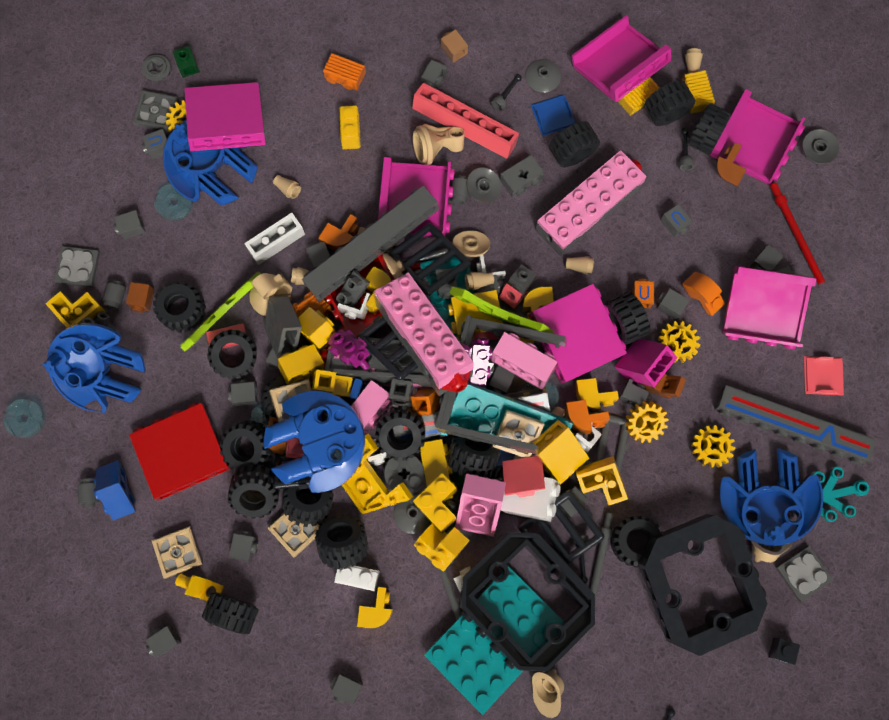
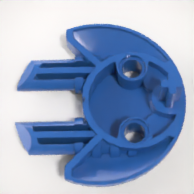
M187 120L180 125H175V129L167 139L163 152V165L169 182L180 195L194 203L200 200V191H204L221 206L239 199L236 194L216 178L215 173L217 169H220L223 163L230 165L252 184L257 173V165L240 151L241 148L246 147L190 151ZM183 160L189 161L187 166L180 165Z
M94 323L76 324L59 333L49 347L47 360L43 362V366L49 372L54 386L64 398L75 406L88 411L95 410L84 406L91 401L97 400L102 406V411L95 412L106 413L108 407L106 396L131 403L142 390L140 387L112 379L111 376L106 375L110 369V364L115 363L143 373L146 372L144 359L140 352L118 346L117 343L122 340L120 333L104 325Z
M307 391L286 400L282 404L284 412L291 416H289V419L266 427L264 449L297 438L300 440V444H303L302 449L305 454L298 459L271 468L272 471L284 484H289L308 476L311 477L309 488L312 493L326 492L341 486L356 472L364 454V425L361 423L356 411L342 398L324 391ZM324 410L328 412V419L326 421L321 417ZM336 449L342 452V457L339 460L335 457Z
M778 448L779 482H777V486L761 487L758 479L756 449L737 457L738 483L731 477H722L720 484V503L728 522L740 527L746 539L767 546H782L804 537L817 523L823 508V490L818 475L809 476L803 483L800 482L798 457L793 453ZM790 511L794 512L797 520H789L787 513ZM746 513H754L756 520L753 522L747 520Z

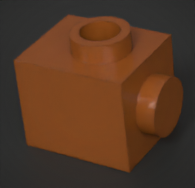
M131 282L126 301L131 311L143 313V311L150 312L154 289L148 284Z

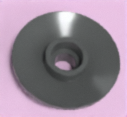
M537 60L529 65L525 78L531 89L540 93H547L557 88L561 81V72L555 63L549 60Z
M823 129L809 132L802 142L804 155L810 161L817 164L832 162L837 157L840 149L835 135ZM816 147H820L822 151H818Z
M477 168L467 178V191L475 201L489 204L500 196L502 185L500 178L494 171L488 168Z
M412 494L414 496L412 499L396 504L394 520L402 531L417 534L428 528L431 521L413 502L419 495ZM411 510H415L417 512V515L415 517H411L409 515V512Z

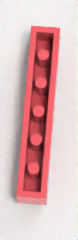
M425 83L414 94L412 109L446 127L462 128L465 132V137L506 159L515 148L519 133Z

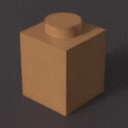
M456 29L443 35L441 38V48L453 63L468 54V45Z

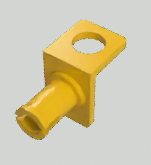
M179 574L175 581L176 586L186 589L185 595L200 598L204 601H208L207 591L210 587L214 586L218 593H222L224 588L223 585L192 575L190 578L184 574Z

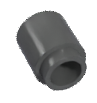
M456 176L452 180V203L466 204L469 196L466 186L467 177Z
M114 280L111 283H107L102 300L104 307L114 310L119 309L126 290L123 283Z
M94 478L81 479L78 485V503L83 505V508L95 507L96 503H99V500L94 495V489L96 488Z

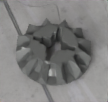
M152 55L142 64L144 77L156 83L160 80L164 81L165 77L169 76L171 70L170 62L162 55ZM154 64L159 68L160 73L154 71Z

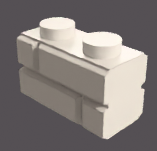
M348 566L347 569L340 567V569H337L335 583L376 591L380 571L359 566Z

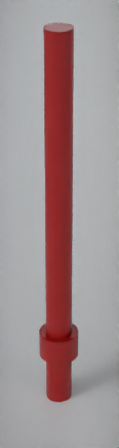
M777 183L771 184L770 188L775 196L774 200L777 206H780L814 277L817 279L818 285L824 283V277L787 205L788 200L786 196L782 195Z

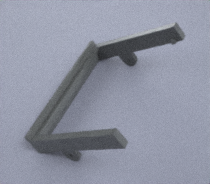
M467 315L466 322L463 321L462 336L461 339H458L459 342L470 347L475 329L493 332L498 338H501L504 332L507 334L513 333L519 338L554 344L555 348L560 346L566 347L567 343L566 336L476 319ZM447 391L444 395L442 394L440 398L441 408L434 419V425L439 432L467 438L476 442L481 441L538 454L539 448L533 443L448 425L457 392Z

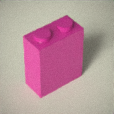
M640 338L633 342L626 351L627 354L622 356L615 365V368L625 379H632L634 382L655 387L677 359V356L668 345Z

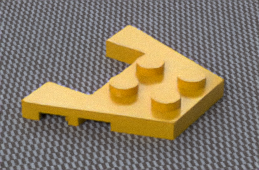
M369 433L365 435L364 454L358 469L348 481L342 484V487L361 514L400 502H406L414 497L404 482L389 492L376 474L367 458L379 447H377Z

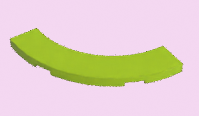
M255 273L237 292L233 293L181 344V348L186 351L195 344L219 318L253 288L252 281L261 273Z
M451 287L449 293L466 304H474L478 307L479 311L516 327L523 326L531 330L554 333L552 329L543 323L532 321L498 308L465 289Z

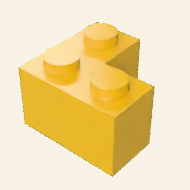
M60 291L45 303L66 328L81 324V320L84 318L94 319L97 313L101 311L106 312L88 292L73 303Z
M309 307L298 317L302 326L301 333L320 352L328 346L327 342L330 340L331 334L336 330L333 327V322L328 317H325L319 310L315 312Z
M312 344L310 346H302L293 353L283 354L278 358V367L287 385L302 380H309L311 385L313 384L314 371H324V362L315 345Z
M614 456L581 466L576 470V476L583 494L603 488L609 505L628 499Z
M442 473L413 502L441 533L456 520V516L444 503L457 492V489Z
M432 523L417 539L414 546L420 554L425 555L431 560L436 568L444 572L470 540L455 527L448 534L445 531L441 533Z

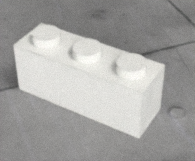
M290 213L244 244L257 264L260 265L304 236L305 233L293 213Z

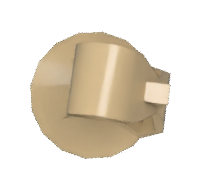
M428 124L417 126L413 132V147L419 163L431 165L442 147H446L453 152L462 151L464 148V130L460 127L436 128Z
M263 273L252 281L253 288L249 294L250 303L253 309L260 315L266 316L270 297L288 296L291 301L293 287L282 273L280 275Z

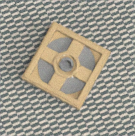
M309 380L269 390L278 422L289 419V416H291L284 412L282 404L286 400L299 393L312 391Z
M506 409L496 436L533 443L540 436L544 422ZM492 444L494 448L524 458L531 457L532 453Z
M283 514L268 529L295 558L315 540L316 530H319L318 527L320 525L318 523L316 526L308 524V527H303L304 524L300 523L298 526L294 520L292 522L288 520L289 515L285 516Z
M190 526L152 540L164 579L203 564Z

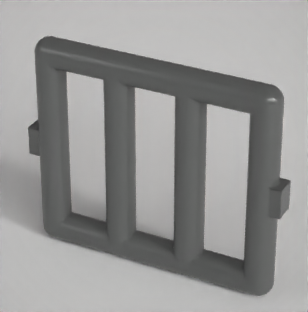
M588 410L589 415H590V414L599 413V412H595V411H590V410ZM609 415L610 420L605 424V427L601 428L602 435L599 438L595 462L604 458L610 423L622 425L615 458L618 470L621 473L624 453L627 452L629 445L627 444L628 428L625 426V423L629 421L626 418ZM583 434V438L587 440L588 435ZM586 461L582 466L587 465V464H590V463H593V462H591V461Z

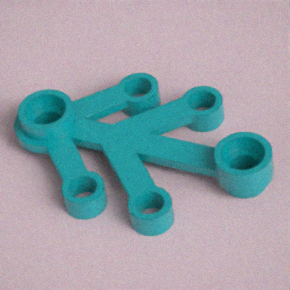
M835 467L830 470V477L822 489L823 502L840 511L846 518L854 517L856 515L854 506H846L834 498L851 494L864 496L869 492V485L864 480H858L850 487L832 491L837 480L844 476L843 469ZM835 470H838V471H839V473H840L839 476H836V475L834 474V471H835ZM817 471V472H814V473L812 474V475H816V474L820 475V477H821L820 482H821V483L824 482V480H825V475H824V473H822V472H820V471ZM860 484L864 486V491L859 489ZM822 508L820 516L826 522H834L837 519V513L834 510ZM847 508L851 509V515L847 514ZM828 513L833 515L832 520L827 517Z

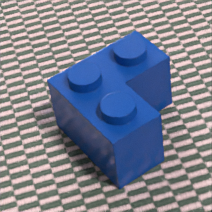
M119 460L96 468L94 495L97 500H101L103 503L102 506L105 514H109L112 520H116L136 512L135 499L127 487V474Z

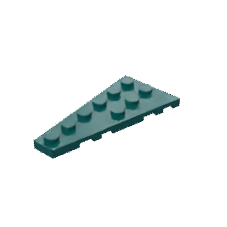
M469 382L464 390L457 393L448 425L496 435L507 409L543 421L544 427L541 434L557 420L566 425L570 430L573 425L571 420Z

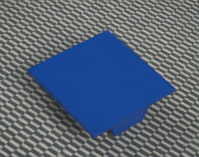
M564 94L531 104L542 136L562 131L568 126L575 124L571 108Z

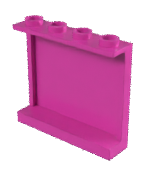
M626 15L607 30H604L587 45L577 50L572 55L573 68L614 102H618L671 62V48L667 45H664L662 48L658 47L629 25V18Z
M258 82L184 88L190 151L265 145Z
M745 89L710 156L716 159L719 156L726 159L727 156L724 154L728 146H733L736 142L742 146L733 163L745 168L746 174L770 185L773 180H778L782 172L779 170L781 165L785 166L790 156L787 153L789 150L792 151L797 143L795 140L796 136H800L805 126L802 124L805 118L803 117L799 122L750 98L752 92Z
M384 157L378 220L382 214L394 209L399 201L407 199L412 191L424 186L437 200L439 210L408 234L413 235L426 224L432 223L446 237V233H450V221H447V215H451L452 204H448L449 197L452 198L453 186H450V180H454L455 169H451V162H448V166L394 163L392 158ZM430 232L423 236L426 238H435Z
M735 265L722 333L727 336V339L731 340L746 338V342L757 343L759 340L765 341V345L776 346L778 343L784 344V347L788 349H796V346L803 347L800 340L811 287L816 285L817 279Z
M594 284L528 314L530 320L543 323L554 331L553 334L566 336V347L560 346L555 348L554 344L541 342L545 352L554 356V360L557 361L554 371L561 384L627 354L625 343L619 338L617 327L611 321L609 310L606 305H603L600 299L601 293L598 288H595Z

